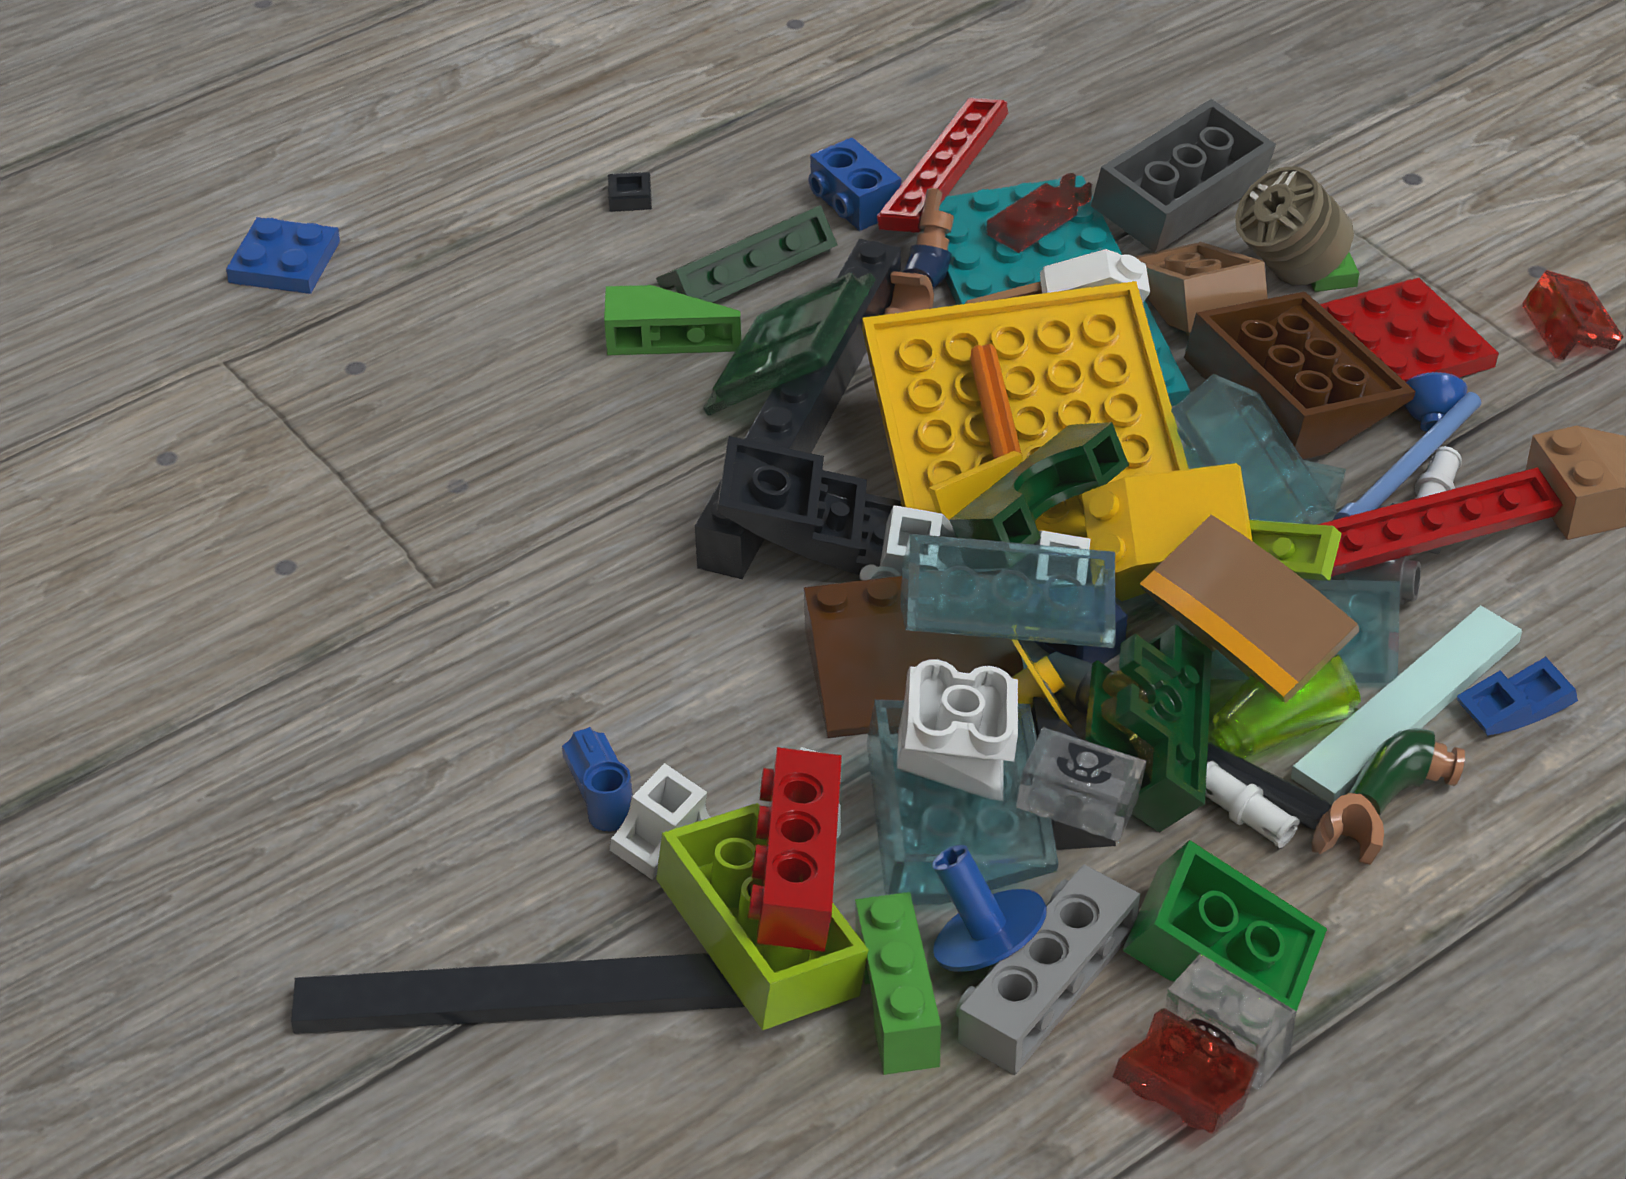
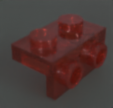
M1162 1008L1154 1014L1146 1039L1119 1058L1113 1078L1131 1087V1090L1137 1096L1145 1100L1155 1101L1178 1114L1187 1125L1205 1130L1213 1135L1243 1110L1258 1071L1259 1062L1180 1016Z

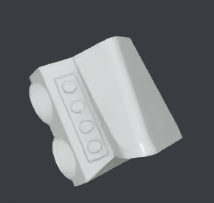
M926 660L917 667L910 666L907 672L904 707L898 733L897 769L990 800L1003 801L1004 761L1014 762L1018 737V679H1012L1007 672L993 666H981L975 668L971 673L958 672L954 666L941 660Z

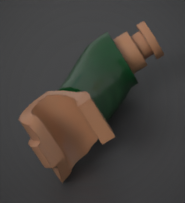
M1419 728L1399 731L1385 740L1370 757L1349 794L1340 796L1333 802L1329 811L1320 819L1311 842L1312 852L1322 854L1335 845L1340 835L1350 836L1360 845L1359 862L1371 865L1383 847L1384 828L1379 816L1401 790L1411 785L1420 787L1425 779L1437 782L1440 777H1444L1445 784L1456 786L1464 767V749L1454 747L1451 752H1448L1445 744L1435 742L1434 731Z

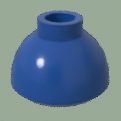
M1431 372L1416 375L1406 381L1416 392L1413 400L1405 404V408L1413 418L1420 421L1421 429L1428 432L1467 393V384L1457 376L1448 373Z

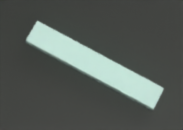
M1480 605L1293 765L1291 779L1332 805L1340 796L1346 795L1351 790L1370 757L1385 740L1399 731L1413 728L1421 729L1457 698V695L1465 691L1520 642L1522 629Z

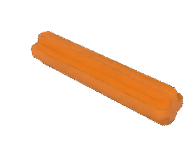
M992 344L977 345L971 350L970 361L993 458L996 459L1012 451L1021 453L996 348Z

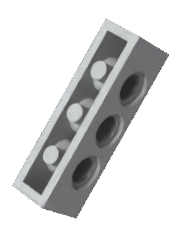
M1085 864L1081 866L1069 881L1066 879L1062 880L1051 896L1047 906L1045 921L1037 934L1014 954L990 965L988 975L977 988L969 987L960 998L956 1008V1016L959 1017L958 1043L1016 1075L1126 943L1138 915L1140 893Z

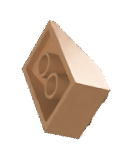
M1203 242L1135 257L1146 264L1150 294L1147 298L1168 325L1186 331L1187 336H1190L1196 312L1268 299L1264 261Z
M1577 425L1532 436L1526 470L1538 467L1563 504L1558 513L1551 518L1567 540L1626 527V436Z

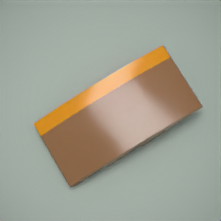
M1210 515L1140 583V588L1211 651L1214 652L1217 649L1248 678L1253 675L1284 704L1359 632L1358 623L1317 589L1250 539L1213 515Z

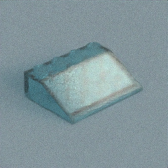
M875 700L867 738V750L885 895L910 892L913 905H942L952 902L932 864L941 852L957 845H964L968 848L990 890L1057 872L1059 863L1030 704H1018V737L1014 762L1004 761L1003 801H997L897 769L898 733L904 701Z

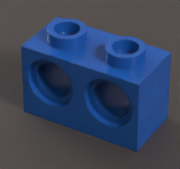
M853 137L810 155L811 174L808 180L812 192L817 197H821L841 218L846 219L859 231L877 224V215L901 186V177Z

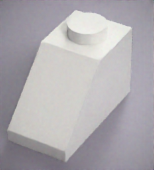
M1108 249L1045 266L1040 272L1042 294L1137 281L1142 303L1150 294L1146 264L1134 256L1128 254L1121 255Z

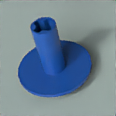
M957 845L950 847L934 859L933 868L958 911V914L942 928L934 943V956L943 968L950 971L964 972L993 965L1021 949L1042 927L1047 914V907L1043 898L1035 891L1027 889H1011L992 894L966 846Z

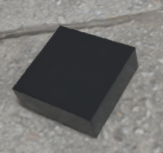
M650 172L608 174L609 211L652 210Z

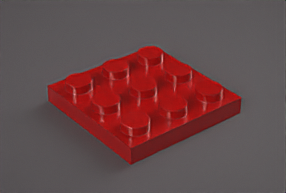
M1419 277L1320 304L1405 382L1423 373L1441 372L1460 378L1496 366L1499 352Z

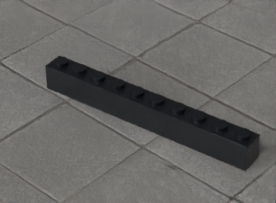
M858 239L744 439L812 453L867 352L861 328L862 318L884 315L885 309L891 305L895 283H891L890 274L894 271L901 272V247L883 244L879 241ZM720 480L694 526L697 568L743 579L764 538L717 512L721 486Z

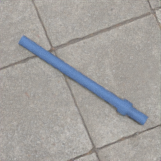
M1474 392L1466 393L1355 503L1346 504L1334 516L1333 520L1377 509L1481 406L1480 397Z

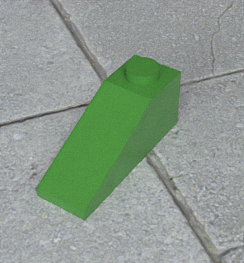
M652 285L606 286L604 324L607 355L742 352L741 314L739 310Z

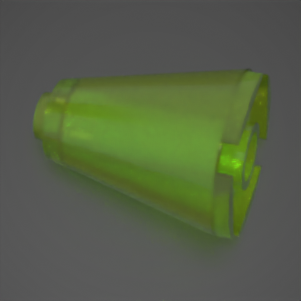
M1338 654L1286 704L1251 675L1213 717L1215 729L1211 733L1218 747L1242 759H1246L1351 717L1359 710L1355 706L1361 703V695L1355 679Z

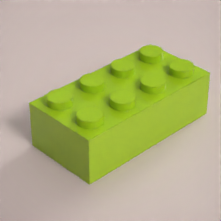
M755 803L663 832L656 880L763 1031L859 997L869 950L834 903L832 905L825 952L757 943L759 920L748 919L752 884L762 886V879L752 878L756 844L765 845L766 840L756 839L760 805Z

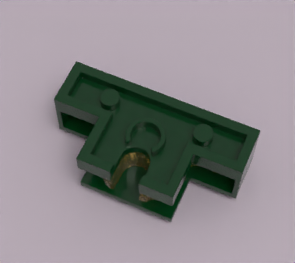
M1176 624L1149 642L1136 633L1122 642L1118 671H1112L1098 660L1092 663L1085 740L1091 743L1098 751L1114 756V760L1124 766L1121 807L1159 833L1205 805L1212 651Z

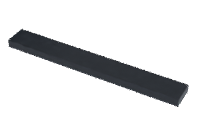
M708 953L295 977L291 1024L293 1033L299 1034L745 1007V1005Z

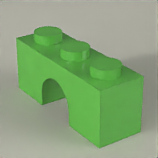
M906 892L855 899V932L869 950L863 979L865 985L870 984L874 1008V1031L883 1074L940 1067L941 1022L911 893Z

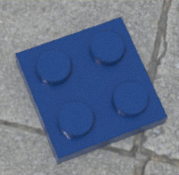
M257 217L226 268L228 282L311 294L340 243L338 227Z

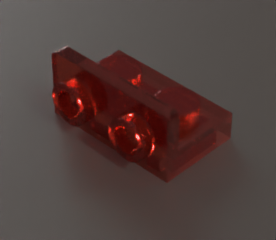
M1546 270L1522 303L1527 315L1556 359L1565 360L1577 343L1588 348L1598 346L1614 351L1624 337L1587 281Z

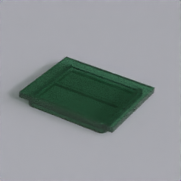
M850 272L759 314L712 389L713 393L703 407L705 413L709 416L826 366L876 280L875 277L868 273L856 278Z

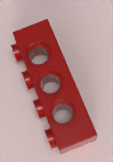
M777 747L774 769L763 768L759 800L768 801L769 807H759L756 839L766 840V844H756L752 878L762 879V886L752 884L748 919L759 920L758 944L825 952L833 905L842 755Z

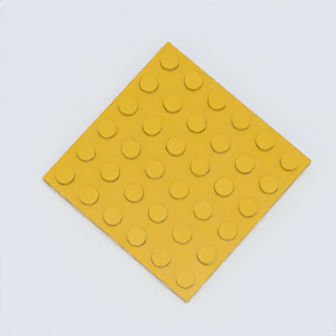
M1137 281L862 318L861 328L902 507L936 512L928 487L994 460L970 361L971 350L977 345L992 344L996 348L1023 461L1068 425L1112 422L1129 466L1108 483L1124 477L1189 469ZM1082 494L1060 502L1035 520L1038 531L1042 530L1087 538Z

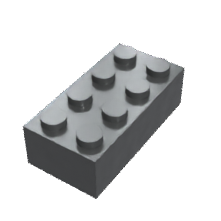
M1210 99L1101 166L1091 206L1151 251L1157 253L1243 197L1249 187L1267 173L1276 144L1220 104Z

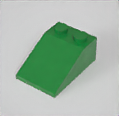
M1189 840L1158 867L1122 951L1170 981L1290 1019L1297 1012L1328 928Z

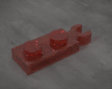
M1074 173L1064 175L1060 179V185L1056 188L1048 183H1044L988 219L986 234L1020 253L1075 217L1078 213V206L1085 205L1091 201L1093 184L1088 182L1081 187H1075L1076 175Z

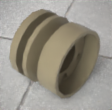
M1297 166L1280 167L1264 174L1244 194L1235 215L1236 231L1243 241L1252 248L1257 256L1263 259L1265 264L1280 280L1291 285H1308L1325 278L1342 263L1350 251L1354 238L1353 222L1346 212L1309 171Z

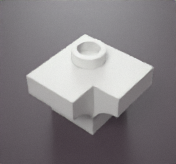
M664 763L632 796L627 817L616 834L611 838L610 851L650 879H653L657 875L662 833L710 818L705 805L707 792Z

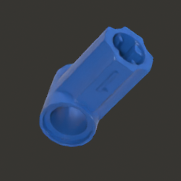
M591 727L575 731L570 740L562 745V753L586 803L589 822L593 827L601 831H617L627 817L633 796L630 771L624 764L618 761L604 733L595 732Z

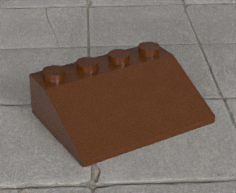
M1305 291L1196 312L1184 359L1290 462L1330 453L1413 400L1416 392Z
M1002 564L804 587L805 633L827 738L899 730L904 707L908 669L910 666L917 667L926 660L945 661L962 673H971L975 668L981 666H993L1002 669L1012 677L1024 670L1022 657L1008 634L1013 631L1018 637L1012 598ZM1030 709L1023 712L1022 714H1029Z

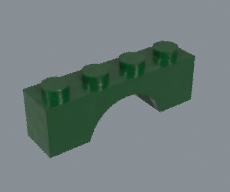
M1113 423L1068 425L953 516L949 521L967 564L1011 563L1041 538L1035 524V520L1060 502L1106 485L1128 467V461Z

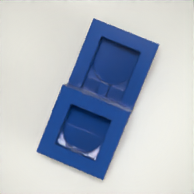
M1546 656L1510 678H1507L1499 670L1457 695L1459 704L1486 735L1504 733L1533 724L1578 701L1576 689Z

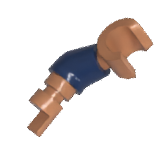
M931 188L926 191L920 221V228L924 229V233L918 234L916 245L910 247V253L903 271H894L890 274L891 283H895L891 305L885 309L884 315L931 309L934 301L933 290L947 275L952 254L948 251L949 239L945 237V234L951 233L954 216L939 211L942 192L939 189Z

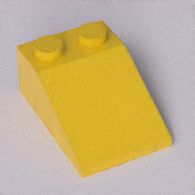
M1237 463L1124 477L1082 493L1087 538L1091 539L1089 554L1093 581L1121 601L1146 593L1140 588V583L1210 515L1221 520L1253 542L1241 466Z

